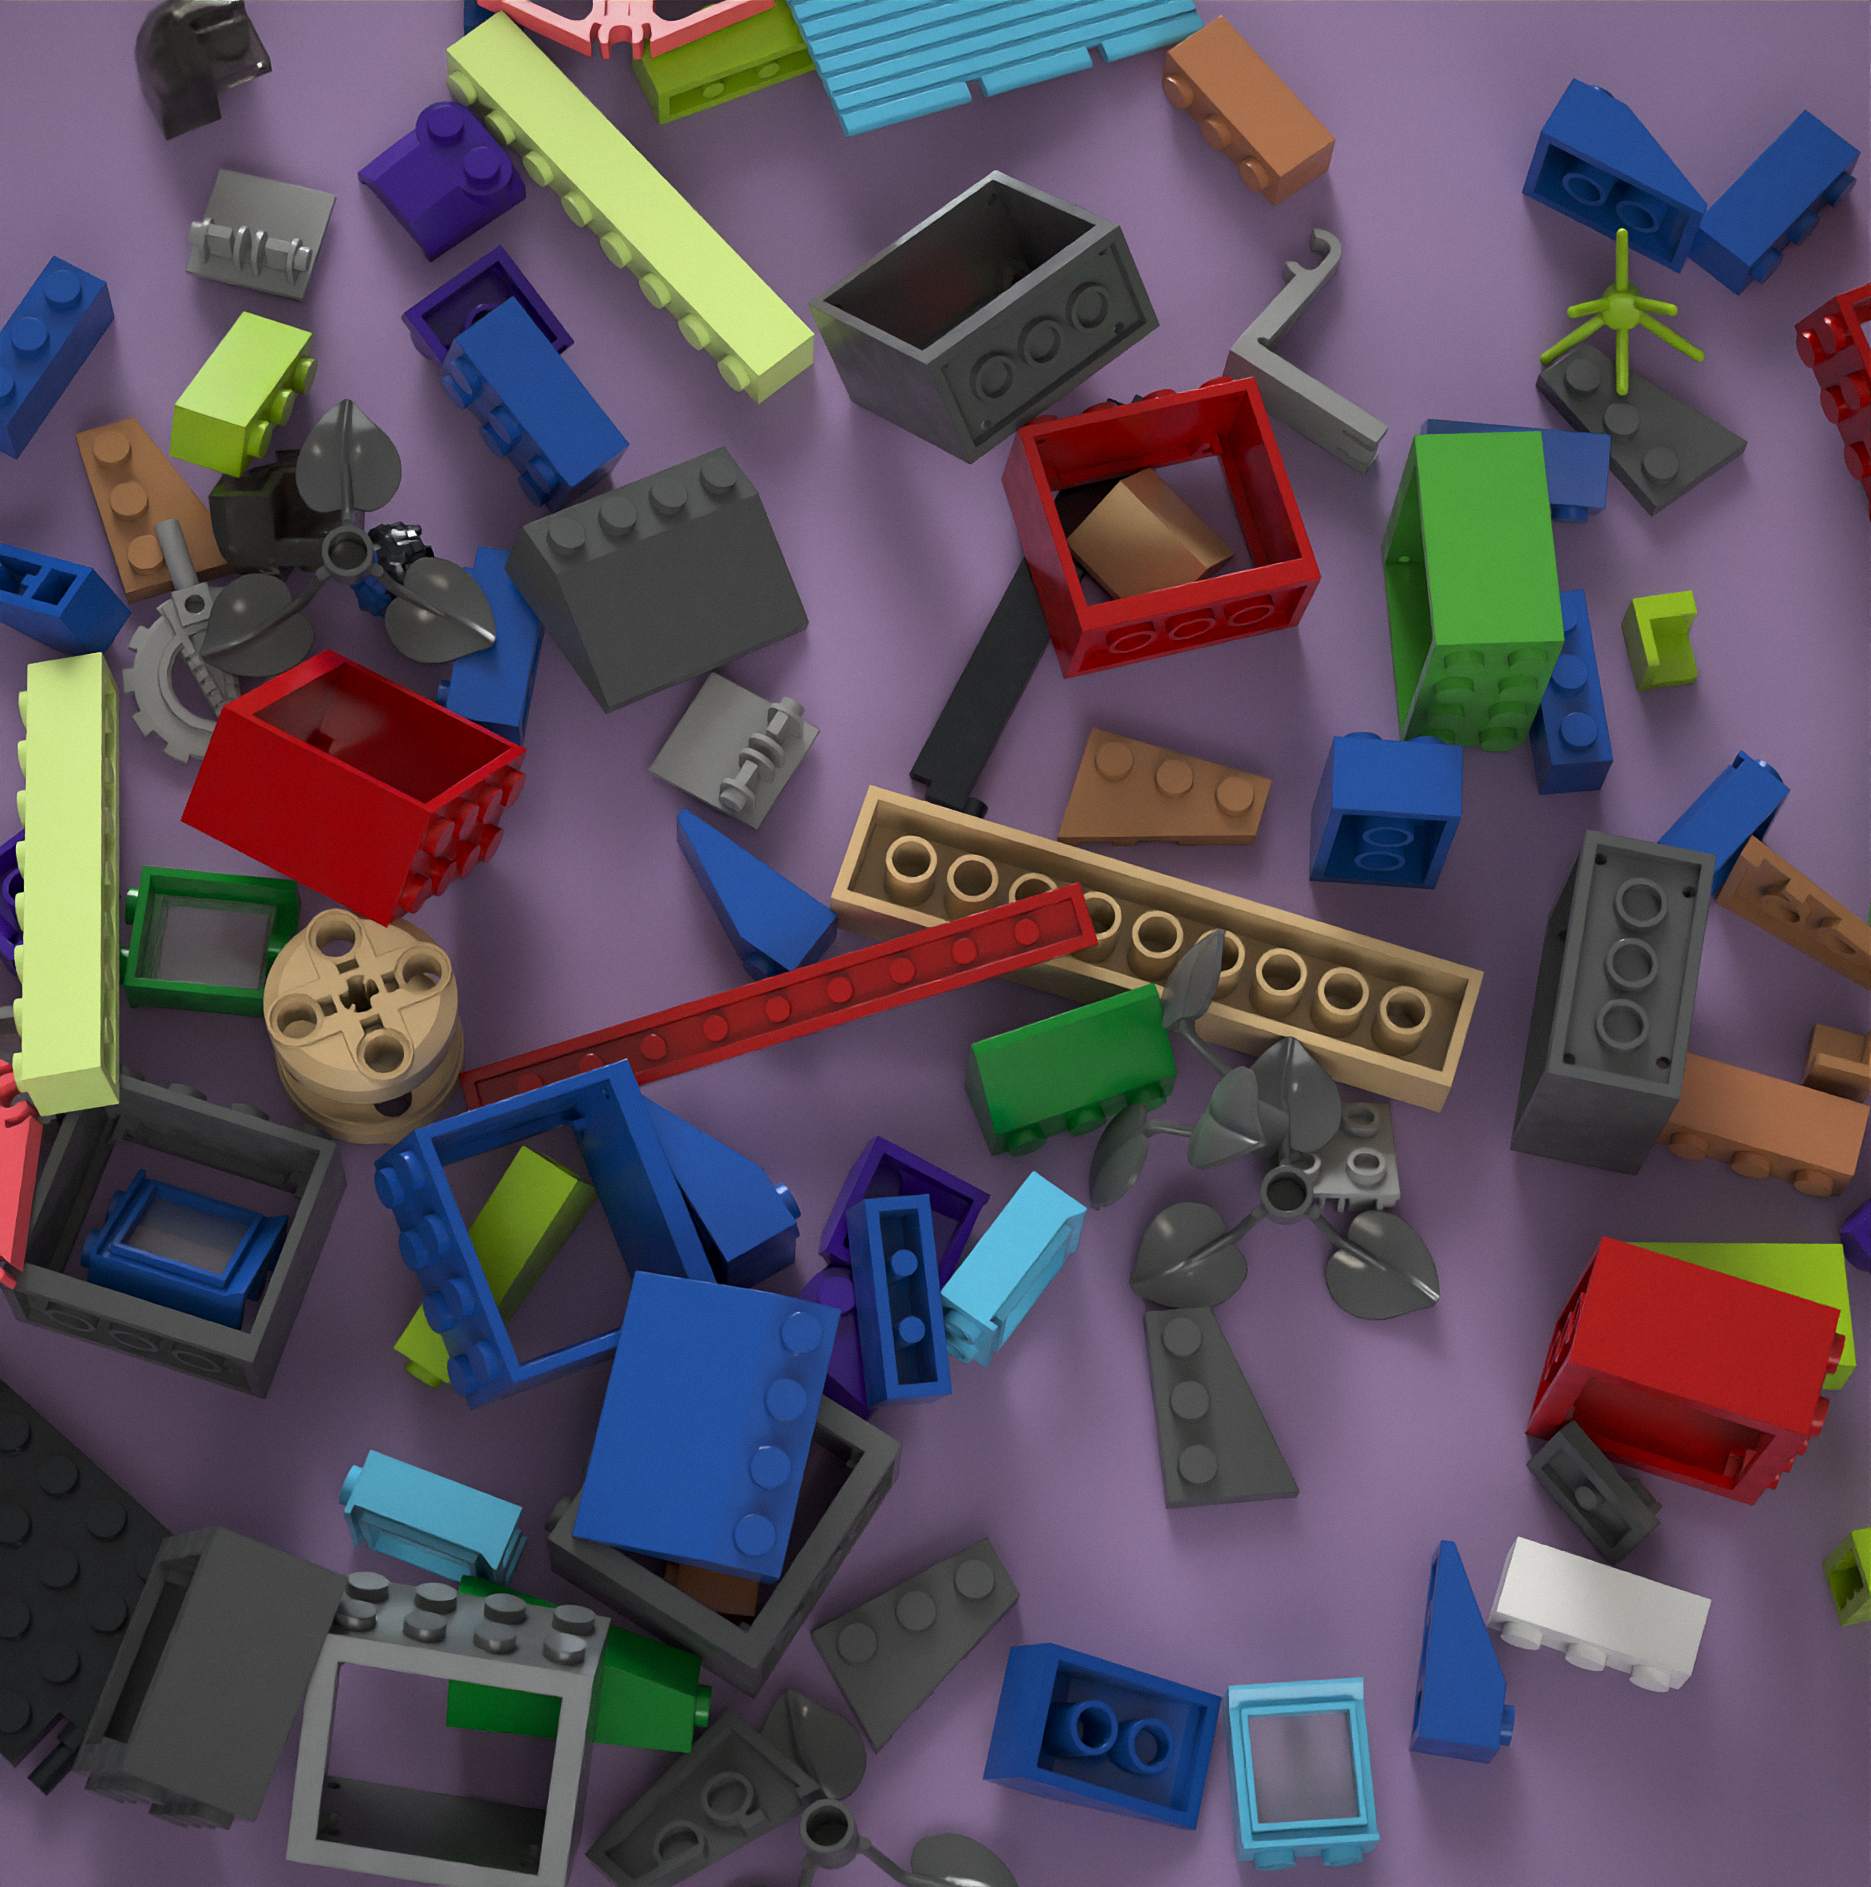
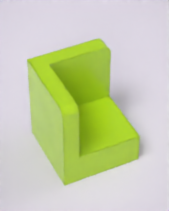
M1692 590L1633 598L1631 600L1621 627L1637 691L1686 685L1695 682L1698 670L1688 635L1698 613Z

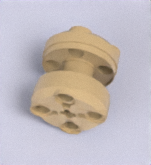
M336 908L325 910L316 915L306 928L285 945L268 974L264 989L263 1005L266 1027L275 1050L279 1077L285 1096L295 1110L310 1125L326 1131L333 1138L357 1144L387 1143L396 1145L414 1129L429 1125L446 1109L460 1085L458 1075L464 1072L466 1058L464 1033L459 1017L457 986L450 958L445 951L425 931L401 917L396 918L386 928L355 911ZM334 940H347L354 944L350 952L340 957H330L321 952L326 944ZM428 973L435 974L440 978V981L437 982ZM395 1098H404L411 1103L408 1110L400 1116L390 1117L378 1112V1108L383 1102Z

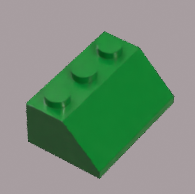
M1154 982L971 1044L965 1090L992 1157L1009 1151L1011 1156L1031 1153L1041 1148L1047 1142L1046 1138L1068 1130L1073 1136L1092 1132L1107 1122L1106 1117L1118 1114L1127 1106L1137 1102L1146 1106L1148 1113L1159 1108L1167 1101L1166 1097L1172 1094L1177 1071L1167 1029L1161 1026L1164 1014Z

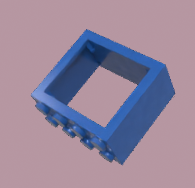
M628 1059L414 1129L374 1162L377 1170L374 1175L377 1194L382 1204L393 1211L401 1232L398 1239L400 1253L407 1267L411 1271H416L425 1293L423 1310L426 1320L435 1333L441 1334L450 1357L447 1362V1370L451 1384L460 1396H465L470 1411L613 1359L622 1326L519 1363L442 1167L566 1125L571 1126L632 1282L635 1271H642L717 1284Z

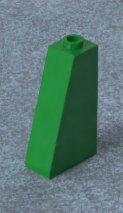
M462 1575L458 1591L461 1594L488 1597L493 1594H510L520 1597L526 1604L554 1609L558 1607V1605L476 1576ZM610 1625L594 1743L691 1753L695 1726L708 1727L712 1686L700 1685L702 1657ZM449 1679L446 1727L557 1739L562 1702L560 1697Z

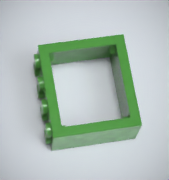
M1542 431L1414 435L1381 546L1400 741L1430 736L1440 738L1450 745H1463V747L1480 746L1482 750L1487 752L1508 751L1517 745H1524L1565 642Z

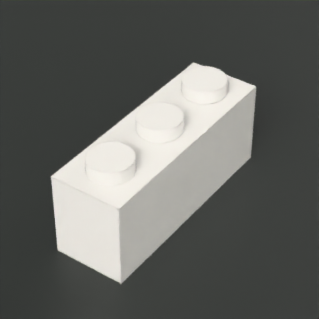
M1518 1536L1508 1551L1486 1627L1501 1631V1639L1511 1645L1529 1650H1537L1541 1644L1565 1652V1659L1580 1668L1602 1671L1605 1666L1629 1673V1680L1641 1688L1655 1692H1668L1669 1687L1679 1690L1692 1674L1712 1600Z

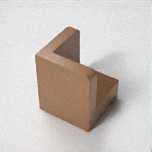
M1816 1023L1810 1033L1800 1085L1863 1104L1871 1092V1029L1865 1036Z

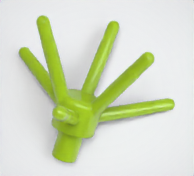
M1621 228L1616 232V280L1607 287L1600 299L1571 306L1567 309V315L1570 318L1583 317L1594 313L1598 314L1540 356V362L1543 365L1550 364L1606 324L1612 330H1616V391L1619 395L1623 396L1629 390V330L1635 328L1638 324L1696 362H1702L1705 359V353L1646 313L1651 312L1675 316L1678 313V307L1663 301L1644 298L1639 288L1629 281L1628 232L1626 229Z

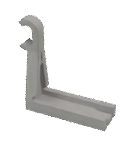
M1313 228L1309 240L1311 250L1322 254L1325 259L1313 270L1302 268L1297 261L1285 262L1282 278L1287 286L1231 347L1222 376H1230L1234 381L1255 377L1267 413L1365 475L1378 459L1380 454L1377 451L1378 443L1386 435L1389 426L1273 353L1309 304L1335 274L1342 255L1341 244L1332 233L1323 229Z

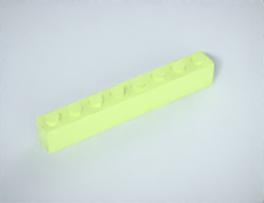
M503 10L497 12L446 49L449 75L446 77V83L458 102L465 107L472 104L484 117L485 125L492 137L503 147L510 144L522 157L523 165L531 178L539 186L545 187L549 185L557 193L570 219L579 227L587 225L599 237L600 245L609 260L618 268L626 266L639 279V286L649 302L658 309L665 307L678 320L679 329L688 343L697 350L706 349L718 362V369L730 387L737 392L744 389L759 405L813 364L815 334Z
M102 652L28 664L27 691L19 693V710L22 722L27 729L26 740L19 741L18 758L21 771L26 778V790H21L17 793V807L20 821L25 828V841H19L16 845L18 868L24 879V892L17 893L15 897L16 915L20 928L23 931V945L15 947L14 959L18 978L21 984H23L22 998L14 1000L13 1012L18 1034L22 1038V1052L14 1053L12 1064L18 1090L21 1093H29L41 1117L119 1104V689Z

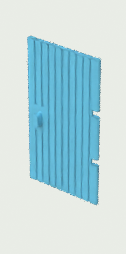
M786 0L787 5L790 6V12L794 21L799 27L801 37L807 45L809 55L815 63L816 71L823 81L828 98L830 97L831 105L836 116L839 118V123L846 137L969 103L972 101V97L966 84L978 80L982 93L987 98L1091 68L1093 64L1087 51L1089 48L1098 46L1104 62L1109 63L1182 42L1205 27L1200 15L1196 12L1193 0Z

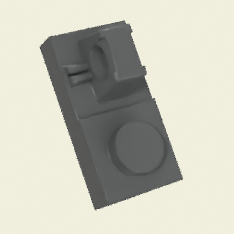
M1574 1420L1560 1429L1526 1464L1527 1468L1613 1566L1629 1555L1661 1523L1655 1516L1662 1508L1660 1502L1655 1500L1637 1477L1625 1482L1617 1473L1616 1467Z

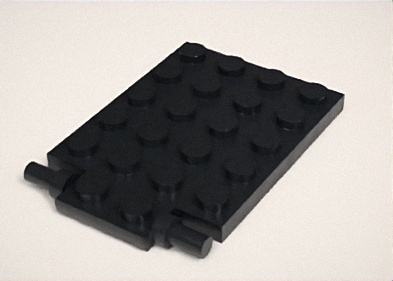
M0 1379V1755L16 1768L45 1736L65 1718L69 1724L56 1736L60 1743L27 1777L35 1787L47 1796L73 1767L164 1538L175 1535Z

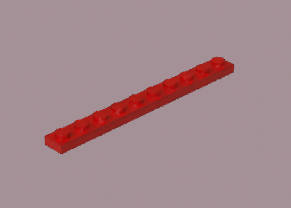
M1076 882L459 1073L458 1077L469 1111L624 1059H628L640 1088L1099 946L1080 882Z

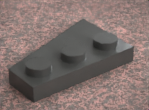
M1584 343L1540 373L1535 386L1576 432L1612 435L1609 470L1651 517L1743 454L1748 443L1747 441L1629 370L1628 393L1623 396L1619 395L1616 391V361Z
M1211 1307L1145 1311L1143 1325L1166 1509L1297 1498L1300 1490Z
M987 1537L811 1632V1640L876 1755L915 1710H918L934 1693L935 1688L962 1659H965L1019 1601L1020 1594Z
M728 1708L692 1745L691 1753H684L585 1853V1856L590 1864L615 1887H672L798 1816L817 1800L828 1799V1797L816 1781L732 1709Z

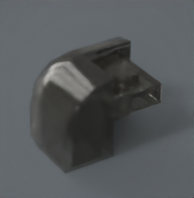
M165 0L148 11L137 35L134 58L142 93L166 141L222 119L217 93L272 72L270 57L246 13L244 0Z
M301 449L275 451L276 463L244 471L240 479L223 473L208 496L212 529L220 554L234 571L241 576L251 573L268 574L286 583L295 566H299L302 571L316 573L320 567L324 566L322 557L323 541L333 529L341 526L342 509L323 514L314 512L307 507L300 496L296 484V465ZM354 509V526L364 531L365 512Z

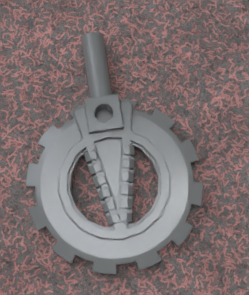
M169 519L156 524L154 528L175 591L171 592V599L156 608L157 613L161 617L149 629L140 624L134 633L128 649L136 652L133 668H123L124 696L135 695L139 712L131 715L143 736L148 738L154 733L167 744L163 754L187 765L190 757L203 760L217 721L196 717L179 702L172 690L171 681L177 657L181 654L183 661L187 664L190 673L194 676L198 687L202 690L217 719L222 707L240 697L241 693L238 676L212 667L200 655L212 606L224 587H208L207 582L199 583L178 519ZM279 675L265 677L264 683L270 681L271 679Z

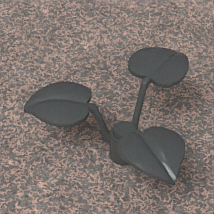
M344 399L318 420L301 448L296 465V484L300 496L308 508L323 514L342 509L341 526L333 529L323 541L322 557L324 566L316 571L315 577L293 602L287 585L277 577L268 574L251 573L243 575L225 586L212 606L206 635L200 650L202 659L212 667L236 676L270 677L282 674L300 664L309 654L314 644L315 632L309 620L299 611L311 602L330 578L343 584H356L371 576L389 592L398 596L389 604L386 610L385 628L393 646L410 660L424 664L447 663L457 658L486 650L495 643V621L489 602L476 581L459 565L437 557L420 558L410 565L405 576L404 586L393 580L383 570L382 566L375 563L374 548L370 537L365 531L354 526V509L362 512H373L388 504L399 489L402 479V465L398 451L388 435L373 423L352 400Z
M1218 928L1195 944L1181 958L1170 974L1161 996L1164 1014L1161 1026L1169 1031H1174L1179 1027L1180 1035L1223 1079L1216 1086L1209 1105L1205 1108V1114L1198 1120L1195 1126L1157 1119H1150L1146 1122L1147 1107L1138 1102L1127 1106L1111 1120L1098 1141L1090 1168L1089 1193L1091 1208L1097 1211L1100 1210V1207L1112 1205L1131 1189L1144 1166L1148 1153V1139L1157 1133L1189 1137L1188 1162L1191 1166L1200 1170L1227 1164L1249 1153L1267 1160L1279 1150L1287 1135L1289 1115L1258 1099V1082L1254 1071L1245 1066L1232 1070L1195 1031V1020L1201 1018L1207 1012L1218 986L1222 965L1224 935L1226 934V931Z
M1293 1036L1281 1039L1268 1048L1250 1067L1256 1074L1258 1099L1289 1115L1288 1132L1278 1150L1279 1167L1272 1169L1264 1177L1260 1188V1205L1254 1207L1246 1218L1227 1233L1222 1216L1208 1205L1186 1201L1165 1208L1150 1222L1142 1237L1137 1260L1129 1280L1131 1289L1150 1302L1173 1309L1213 1307L1221 1304L1239 1290L1247 1276V1261L1233 1243L1240 1240L1260 1220L1266 1217L1280 1225L1295 1224L1306 1217L1312 1221L1333 1245L1340 1248L1329 1259L1325 1277L1333 1300L1344 1311L1361 1319L1386 1320L1435 1306L1440 1297L1436 1266L1427 1246L1407 1222L1388 1212L1367 1210L1354 1218L1349 1227L1347 1238H1345L1321 1214L1320 1209L1312 1205L1313 1184L1303 1170L1292 1166L1290 1149L1299 1153H1313L1326 1146L1339 1129L1342 1120V1102L1338 1088L1330 1075L1306 1052L1299 1041Z
M788 1688L782 1693L767 1716L760 1734L816 1781L828 1797V1799H819L812 1803L801 1816L799 1829L807 1855L801 1861L802 1872L798 1887H811L815 1871L819 1867L824 1869L842 1868L848 1865L856 1857L857 1853L863 1854L894 1880L906 1884L908 1887H1019L1010 1869L997 1855L981 1843L964 1835L937 1833L922 1838L915 1845L912 1852V1872L901 1869L875 1848L869 1838L859 1836L851 1810L844 1803L840 1802V1800L846 1799L856 1791L866 1770L867 1755L859 1733L842 1716L814 1703L795 1689Z

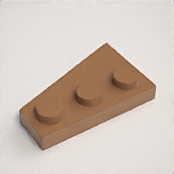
M135 417L74 434L128 604L175 590L154 528L156 524L165 520L178 519L199 583L248 569L247 559Z
M1092 727L1057 842L1073 847H1078L1079 842H1112V846H1136L1137 841H1175L1178 846L1254 845L1273 780Z
M1752 835L1737 859L1715 902L1871 992V927Z

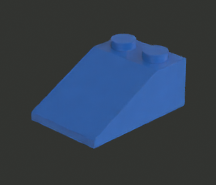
M1575 78L1570 82L1540 132L1522 190L1523 194L1614 241H1616L1617 230L1621 228L1626 229L1628 232V247L1679 274L1685 266L1708 206L1627 104L1615 99L1604 88L1589 86Z
M642 1095L717 1284L750 1289L794 1264L796 1239L800 1237L795 1220L801 1217V1213L786 1185L780 1182L774 1186L763 1168Z
M1054 1643L1011 1647L983 1780L1051 1800L1186 1830H1196L1222 1697Z

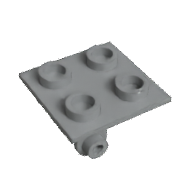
M220 168L202 222L193 221L190 226L188 244L193 245V249L185 270L186 274L303 301L337 196Z
M712 671L648 769V773L749 828L758 831L817 738L820 729L802 720L801 716L804 708L794 699L783 697L780 703H770Z
M1342 1102V1120L1339 1129L1326 1146L1313 1153H1299L1290 1149L1292 1166L1300 1168L1309 1176L1313 1184L1315 1206L1321 1212H1324L1326 1198H1334L1336 1213H1343L1345 1198H1347L1348 1210L1382 1211L1383 1207H1395L1396 1199L1400 1200L1390 1103ZM1278 1151L1266 1160L1267 1173L1279 1167Z

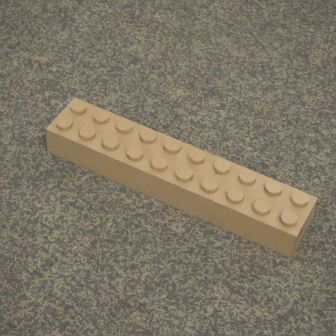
M869 785L831 895L830 910L838 915L837 928L886 942L1080 882L1099 946L1005 974L998 978L1086 1005L1154 982L1161 1001L1164 986L1181 958L1200 940L1221 928L1226 931V934L1224 935L1222 965L1218 986L1207 1012L1201 1018L1195 1020V1031L1202 1040L1260 1057L1268 1048L1281 1039L1293 1036L1299 1041L1306 1052L1330 1075L1332 1080L1435 1112H1441L1452 1087L1484 971ZM1179 1027L1174 1032L1179 1033Z

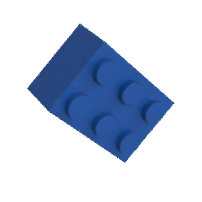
M514 296L454 338L440 368V372L444 376L441 379V384L457 407L462 410L468 407L483 425L479 431L489 449L499 458L507 456L521 475L518 477L519 485L533 504L537 507L545 504L552 514L566 508L612 473L630 444Z
M1353 732L1344 737L1334 736L1311 811L1309 881L1434 890L1462 818L1463 745L1446 744L1444 740L1430 736L1416 737L1409 741L1382 740L1379 735L1370 732Z

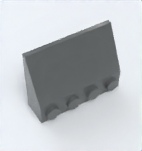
M725 446L523 525L504 568L605 714L806 630L809 624L759 493Z

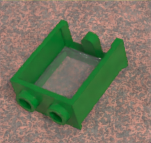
M142 866L139 887H130L126 898L125 922L126 925L133 926L130 947L120 946L119 985L124 986L130 1007L137 1009L138 1006L265 1018L263 999L268 974L279 953L298 934L302 902L297 881Z

